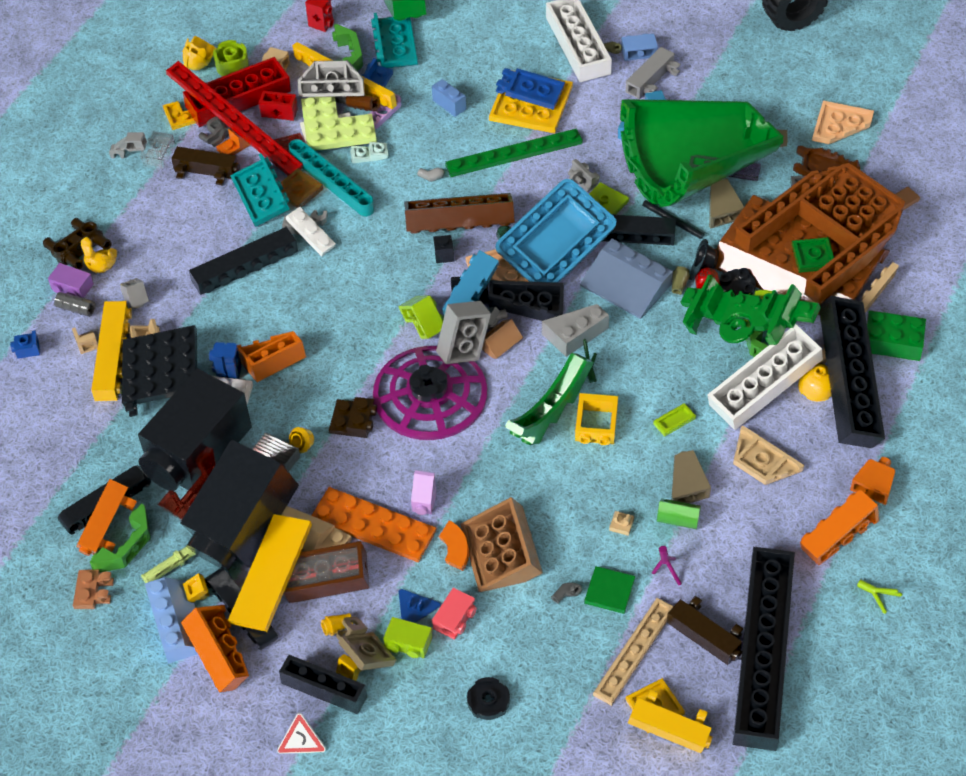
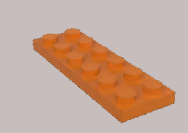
M328 487L311 515L335 525V528L351 535V537L418 563L436 533V527Z

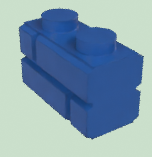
M216 342L213 350H210L209 359L213 361L212 372L216 373L217 377L239 379L242 366L236 343L225 344L224 342Z

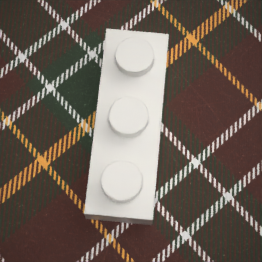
M298 207L286 216V220L321 257L335 247L336 243L301 207Z

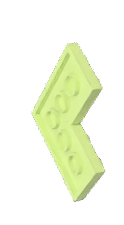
M335 96L301 99L307 145L313 150L377 142L372 114L338 118Z

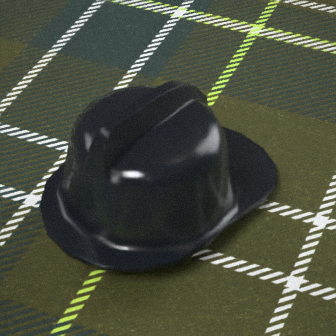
M703 239L699 244L694 263L691 267L689 280L694 279L701 269H714L717 265L719 250L708 245L707 239Z

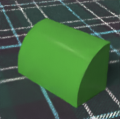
M661 498L657 522L697 529L701 506Z

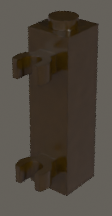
M177 146L171 158L174 171L177 172L176 178L183 179L185 172L210 175L217 179L215 184L223 186L225 178L231 179L230 175L238 172L240 169V164L237 162L235 155Z
M694 596L689 604L680 599L668 612L667 623L725 664L729 665L732 660L737 661L741 656L742 641L739 639L744 628L736 624L729 633L699 612L702 607L700 605L702 600L699 597Z

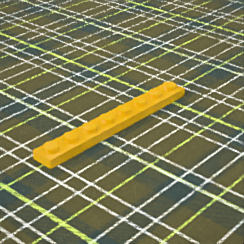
M298 42L292 45L294 57L308 66H311L314 61H333ZM363 77L366 95L378 97L383 106L392 110L397 106L394 92Z

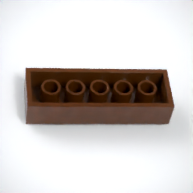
M511 193L404 201L406 231L414 234L420 233L421 230L437 232L439 229L446 228V230L452 231L458 227L473 229L475 226H482L488 228L494 224L509 226L511 223H515Z

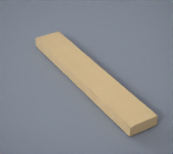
M656 598L593 692V696L611 706L613 705L667 623V614L673 608L672 605Z

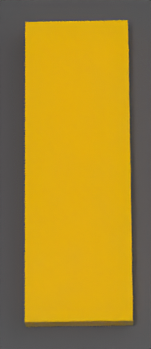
M273 515L229 616L228 622L230 624L268 632L312 527L311 521Z

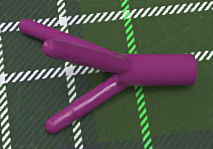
M660 546L661 560L653 569L652 574H656L662 564H666L677 584L681 585L682 583L670 561H675L676 558L668 555L666 546Z

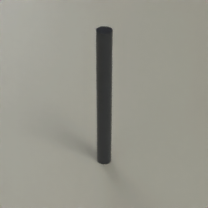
M647 200L643 202V207L663 218H676V226L701 239L704 236V233L651 202Z

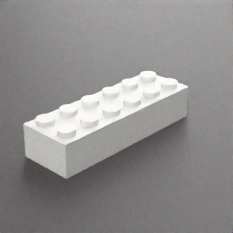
M555 0L547 2L546 19L579 82L610 75L612 59L580 0Z
M795 324L794 328H790L783 334L777 345L766 347L707 395L709 405L734 430L738 429L823 360L822 348Z

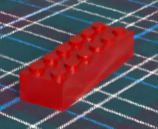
M275 57L206 83L238 111L258 105L263 90L281 93L291 92L290 77ZM183 91L185 107L199 128L207 125V122L215 117V115L187 91Z

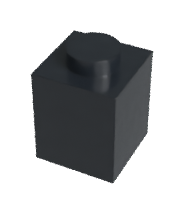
M433 236L436 263L454 262L452 236Z

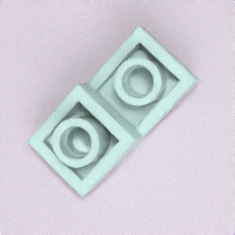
M369 142V147L351 146L352 163L378 161L388 158L387 143Z

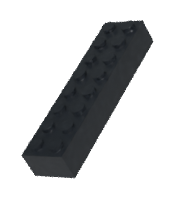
M830 296L820 305L819 314L838 442L873 448L885 439L864 303Z

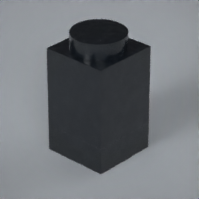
M197 368L138 433L144 453L138 462L143 472L154 483L168 491H176L181 486L195 494L207 480L231 439L239 443L252 428L245 393Z
M231 439L180 522L192 534L186 547L204 560L219 568L222 567L226 571L230 570L234 561L250 568L273 515H282L299 484L281 463Z

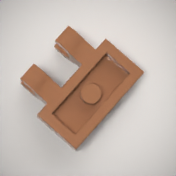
M79 570L73 601L74 609H95L96 604H110L111 595H108L109 591L106 589L98 591V587L113 586L114 578H111V572L100 573L99 570Z

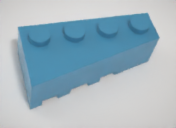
M480 250L477 255L473 254L469 261L470 266L467 270L463 271L460 282L453 288L450 298L442 308L443 318L447 304L479 301L499 266V260Z

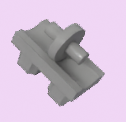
M577 159L572 160V167L568 172L569 179L578 183L586 192L591 191L593 185L598 184L600 176L596 172L591 173L589 166L585 162L580 163Z

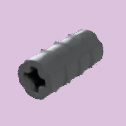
M61 291L57 293L54 300V305L57 308L89 317L95 309L94 301Z

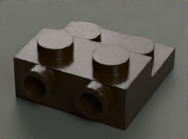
M355 397L354 401L337 399L329 426V434L367 438L368 432L373 430L372 416L377 414V405H374V399Z

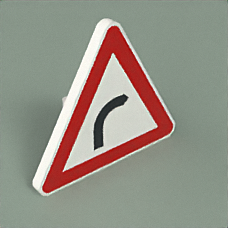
M297 713L277 751L278 753L324 752L326 747L303 714Z

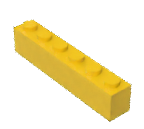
M104 301L91 389L95 401H117L118 394L122 393L120 379H122L123 340L127 339L126 334H129L130 324L128 319H132V310L128 308L127 301Z

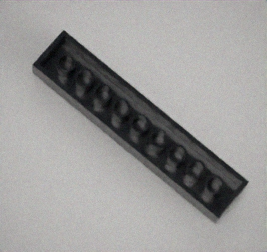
M753 546L732 745L771 751L777 750L795 552Z

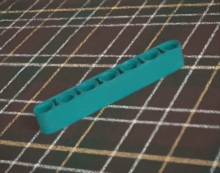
M295 139L289 143L290 154L303 164V169L361 216L367 217L374 213L373 197L302 140Z

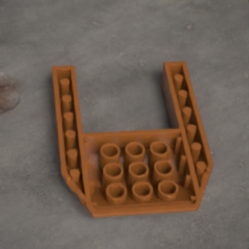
M850 163L842 164L838 167H829L828 170L822 172L816 170L807 174L737 227L735 243L749 253L797 215L844 247L845 250L806 280L804 295L815 303L820 304L864 269L896 232L905 201Z

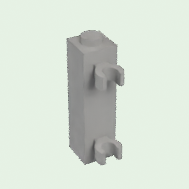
M660 47L626 80L625 92L640 99L645 93L657 90V86L654 84L667 71L677 76L680 73V70H677L680 67V63L674 61L675 53Z

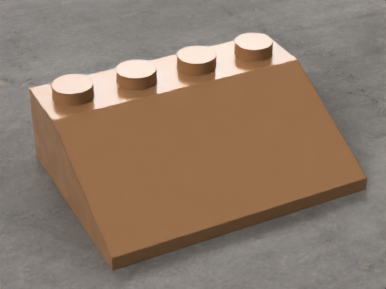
M512 497L460 524L468 542L469 558L479 592L524 583L543 573L523 506Z

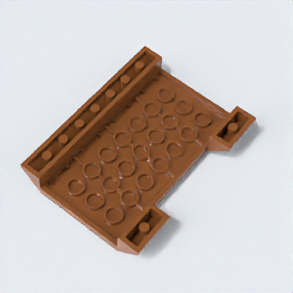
M753 195L719 241L717 246L719 257L714 269L724 273L732 269L747 268L754 276L757 288L769 291L776 290L778 294L786 295L790 285L795 284L802 294L799 301L814 302L804 295L806 280L817 271L799 273L792 249V241L829 236L797 215L748 253L735 243L736 229L772 202V200L760 195ZM829 237L835 258L845 248ZM882 248L864 269L830 296L855 300L877 265L884 262L890 250Z

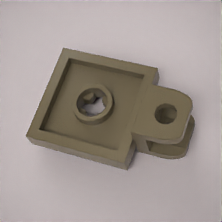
M346 617L343 619L342 623L347 630L337 632L338 643L361 671L394 666L396 658L374 632L366 633L368 628L359 618Z

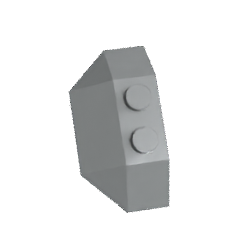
M348 60L314 61L297 80L299 97L365 96L364 78Z

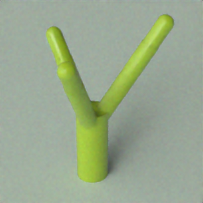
M861 579L857 584V587L873 595L884 614L887 613V610L880 600L878 593L902 596L898 589L877 588Z

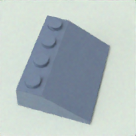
M611 239L598 254L580 286L641 319L672 285L673 271Z

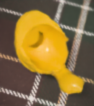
M85 237L81 240L84 262L92 272L104 273L112 268L116 262V249H101L95 252L90 238Z

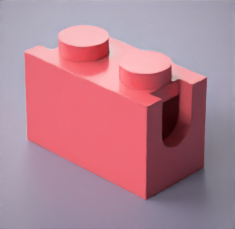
M452 588L432 619L433 629L455 640L458 634L461 635L464 632L468 618L472 619L476 613L477 607L473 605L475 598Z

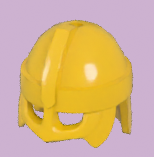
M194 36L191 42L187 38L182 50L184 66L194 71L205 68L211 62L213 51L217 48L197 36Z

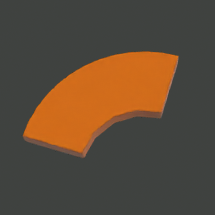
M449 520L439 535L440 540L447 545L448 553L445 562L464 571L469 558L468 542L461 528Z

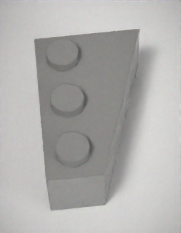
M597 304L542 321V335L566 357L583 346V339H586L588 343L609 328V314Z

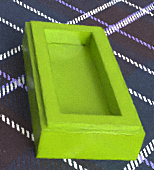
M683 403L655 419L653 424L665 437L695 420L696 415Z

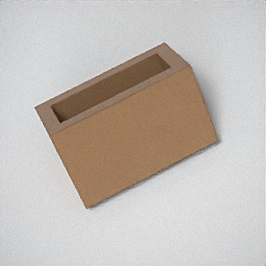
M512 319L503 320L486 333L482 350L490 357L497 359L520 341L523 336Z

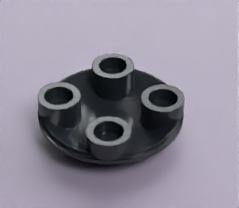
M747 268L732 269L722 273L720 276V286L724 292L732 290L735 296L740 291L743 294L752 295L756 289L755 278Z

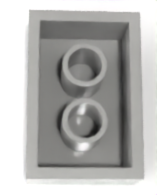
M481 301L447 304L436 352L445 364L479 360L491 315Z

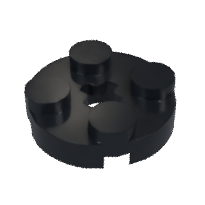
M421 365L418 370L413 372L409 379L412 395L420 401L430 402L431 399L435 398L438 400L446 394L448 389L447 374L436 367ZM432 382L433 385L425 386V383Z
M493 677L478 679L467 692L468 708L476 718L484 720L499 718L505 715L510 704V693L507 686H504L498 679ZM486 695L494 698L491 702H486L483 699L486 698Z

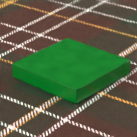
M829 237L792 241V249L799 273L818 271L834 258Z
M595 566L584 604L625 614L635 576Z

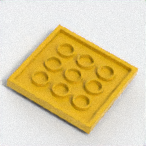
M555 79L565 82V86L554 110L505 96L506 92L498 93L489 114V121L555 133L571 93L573 82Z

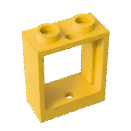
M579 394L575 441L583 444L590 442L601 445L614 444L618 396ZM583 410L612 412L610 430L581 427Z

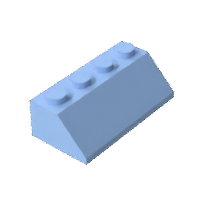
M163 577L144 584L169 664L198 654L181 624L196 607L195 603L187 600L183 583L186 581Z

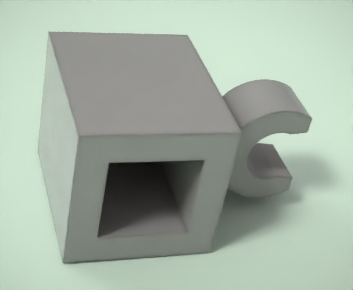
M135 278L120 284L124 300L127 301V305L131 308H140L144 306V303L149 302L142 280Z

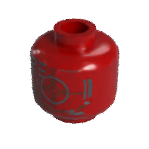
M712 268L701 269L695 276L696 288L702 289L708 275H712L720 284L719 275L716 270Z

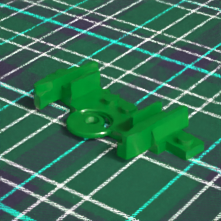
M712 275L707 276L702 289L687 287L680 301L682 306L689 307L684 316L683 323L691 334L697 335L700 322L705 317L713 319L716 325H720L719 334L727 343L742 342L749 338L754 330H767V336L765 337L769 345H777L786 328H794L796 321L814 323L821 308L819 303L799 301L802 294L795 284L790 285L786 295L778 294L776 290H773L772 293L765 294L763 299H761L760 296L743 294L742 291L736 296L732 290L724 292ZM744 319L750 321V327H747Z

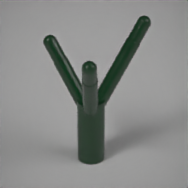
M583 339L585 357L590 360L587 340ZM593 353L592 362H595L597 353ZM593 365L587 375L590 383L597 381Z

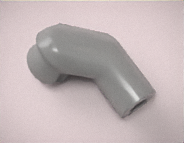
M420 168L417 175L433 182L443 177L445 172L442 168H434L430 171Z

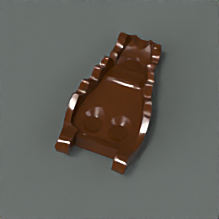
M798 146L796 153L803 157L802 163H795L793 166V171L803 176L812 171L818 170V172L828 170L829 167H838L846 163H850L860 170L858 160L852 162L849 159H845L844 155H839L838 152L831 153L830 149L824 150L823 147L806 148Z

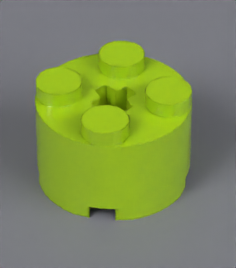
M235 40L223 41L213 51L216 70L222 77L249 67L247 50L243 43H236Z

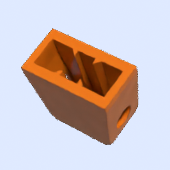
M881 457L879 462L869 459L853 478L850 490L858 492L861 489L872 500L886 505L896 471L890 467L891 460L887 457Z

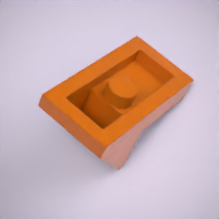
M228 129L230 138L216 146V149L219 153L235 155L250 146V144L235 131Z

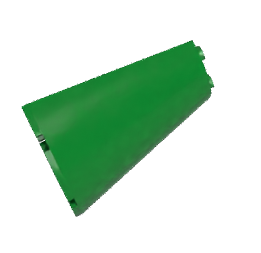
M624 99L621 101L620 120L624 121V131H621V140L629 172L635 174L637 179H635L634 183L641 194L649 202L659 204L660 207L671 206L769 156L776 152L780 145L783 144L784 136L771 123L765 122V118L749 102Z

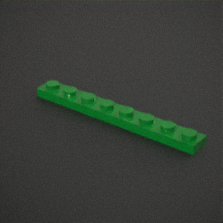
M576 128L445 161V166L450 177H455L581 145L582 138Z

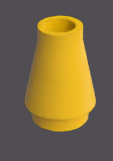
M351 614L325 616V619L321 620V627L325 636H333L338 631L345 629L342 621L346 617H352Z

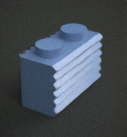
M645 33L621 37L624 61L647 59L658 50L655 34Z
M441 79L432 85L433 101L437 105L442 106L444 110L449 111L453 117L467 109L466 96L445 80Z

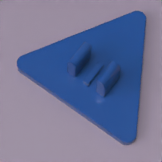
M403 589L398 591L402 620L416 623L440 607V603Z

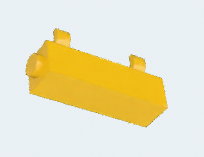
M651 688L646 701L637 698L628 724L699 753H702L704 748H709L713 736L709 735L711 727L703 724L708 713L707 711L699 709L695 720L686 718L655 705L658 691Z

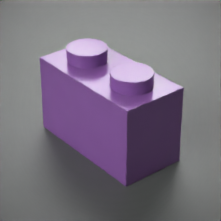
M59 263L48 277L50 287L54 292L58 293L61 291L82 298L86 296L94 285L91 273Z

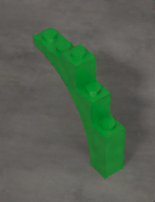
M571 353L558 377L543 397L522 416L507 421L505 427L511 430L510 434L517 438L521 437V441L528 445L539 444L549 424L558 422L566 404L575 402L594 362L579 354Z

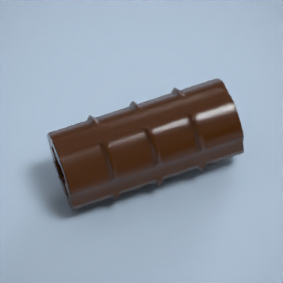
M366 94L365 96H346V105L354 109L374 112L380 107V99Z

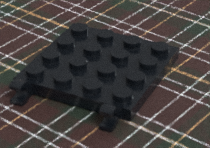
M195 325L123 340L122 404L125 407V411H129L130 417L138 415L137 404L172 397L197 369V328Z

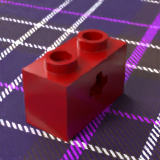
M307 0L305 2L309 27L326 32L329 27L333 26L334 19L331 0Z
M263 90L259 100L261 117L294 121L298 110L296 94Z

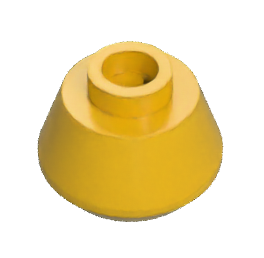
M296 427L290 432L289 443L299 448V453H305L314 444V435L309 429Z

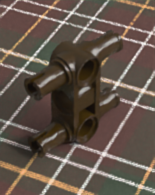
M74 218L71 221L72 227L76 230L58 243L50 237L45 238L43 241L44 247L51 251V255L56 258L58 264L70 265L79 270L84 265L83 261L79 259L84 254L81 247V240L88 237L91 239L92 248L99 245L104 250H108L112 246L111 240L103 236L96 223H84L79 218Z

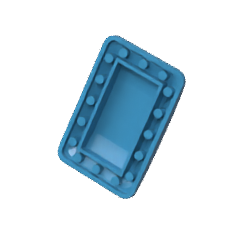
M564 179L496 242L495 248L497 253L529 282L559 283L614 230L616 219L571 179Z

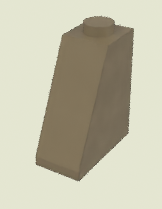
M723 179L710 186L709 227L711 229L734 222L744 206L729 180Z
M694 450L682 451L676 454L674 457L671 500L693 503L710 498L711 486Z

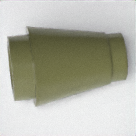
M678 266L673 271L672 293L681 295L690 278V271L686 267Z

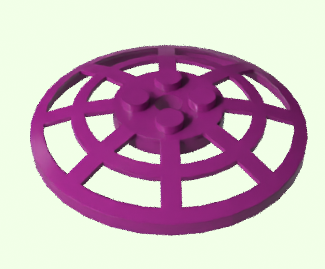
M437 346L416 347L396 355L380 370L374 383L373 399L374 405H377L379 417L395 432L419 440L444 439L464 431L478 419L487 401L486 378L476 362L469 361L476 369L478 375L467 376L464 369L458 363L445 364L440 356H424L423 351H436ZM415 353L417 357L407 361L398 369L390 367L397 360ZM426 360L442 361L443 363L439 366V369L445 372L450 366H453L461 376L450 377L445 372L447 374L448 389L442 398L438 400L437 398L431 399L430 402L416 399L412 395L409 384L412 373L404 370L417 362L421 366L427 365ZM384 373L393 375L390 382V393L379 397V383ZM398 377L408 380L406 388L395 390ZM426 382V383H425V386H428L429 384H431V385H433V384H432V382ZM464 383V391L461 397L453 393V384ZM470 383H481L482 386L481 397L476 407L467 401L470 393ZM408 395L409 399L413 402L409 409L399 401L398 397ZM449 399L456 403L450 409L441 412L440 406ZM392 400L396 408L405 414L401 423L398 424L386 414L381 404ZM419 407L432 408L434 414H421L416 411ZM461 407L471 413L461 423L446 429L443 418L453 415ZM412 418L422 421L436 420L438 431H417L409 429L407 426Z

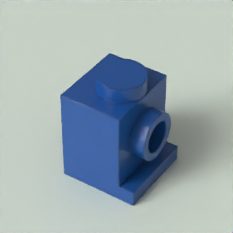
M33 330L30 334L14 336V341L10 342L12 353L15 352L17 359L40 355L39 339L36 330Z

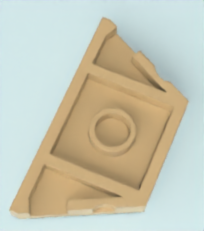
M741 426L733 462L735 466L764 485L787 478L804 470L805 465L745 426Z

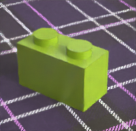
M392 617L383 638L384 645L393 653L403 652L411 658H425L433 637L432 627Z

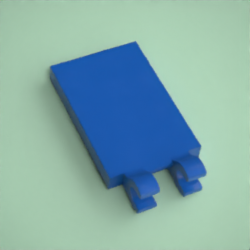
M504 68L502 79H498L496 83L498 86L496 92L500 94L506 92L505 96L554 110L564 89L565 82L518 68L516 71Z

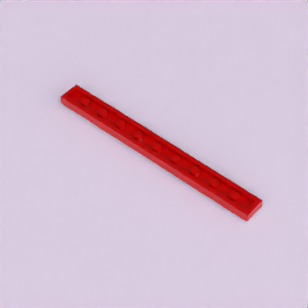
M177 61L166 70V75L258 152L262 153L264 157H268L269 161L289 178H292L303 168V164L180 61Z

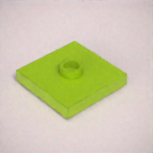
M601 182L589 193L610 214L617 215L629 202V197Z

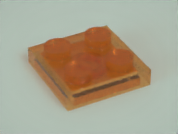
M298 168L281 181L284 188L281 192H286L290 200L289 203L296 208H302L323 190V184Z

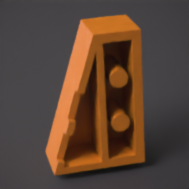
M294 331L271 336V340L263 342L256 340L253 341V344L243 347L241 344L237 345L241 364L256 382L306 358L303 342Z

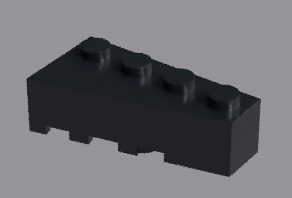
M490 280L489 307H496L498 310L505 309L508 313L541 321L563 315L564 283Z

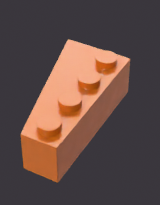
M861 489L856 493L850 494L841 507L837 506L834 508L826 520L822 519L817 524L816 529L802 537L800 542L801 549L817 565L822 564L839 551V545L845 546L849 544L857 532L862 534L867 530L866 527L869 523L876 524L879 522L878 505Z
M225 606L196 607L181 624L219 693L233 691L249 677L242 654L236 649L238 644L236 637L232 636L229 630L231 624L225 618Z

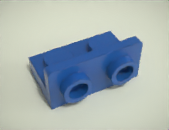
M373 58L371 63L367 65L365 73L361 76L385 88L393 75V69L378 66L377 59Z

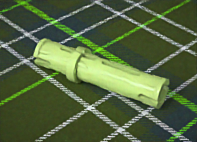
M187 547L180 551L176 550L172 556L142 574L141 577L145 583L157 580L179 565L183 566L185 561L196 554Z

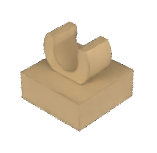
M615 511L609 531L629 536L634 516Z

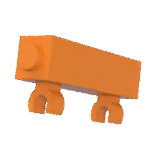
M109 479L76 545L80 553L90 556V554L94 555L98 547H104L111 552L113 551L116 544L104 540L103 537L119 505L133 511L137 501L124 496L128 487Z

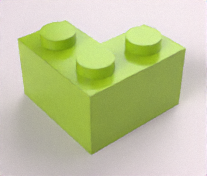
M430 295L415 296L398 306L404 320L407 323L414 324L421 339H429L441 332L444 318L438 313L436 309L437 304Z

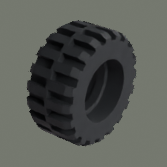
M762 0V6L768 17L777 28L785 31L800 30L804 26L811 25V22L816 21L820 14L822 15L824 7L828 4L827 0H795L791 2L792 0Z

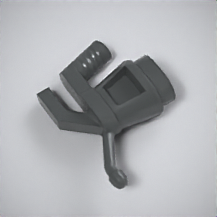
M215 116L207 122V129L212 134L208 136L201 132L199 138L215 147L224 141L225 136L229 133L228 129L231 128H227L225 123Z

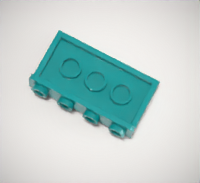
M374 13L371 23L372 29L375 28L373 30L374 40L377 39V41H374L375 50L379 51L376 52L377 62H381V66L385 68L418 65L411 19L406 18L405 20L398 21L394 20L393 17L378 18L377 13Z
M262 153L258 154L261 160L230 175L255 227L290 210L287 204L290 200L286 192H281L284 188L279 180H275L278 176L273 168H269L272 164L268 157H263Z

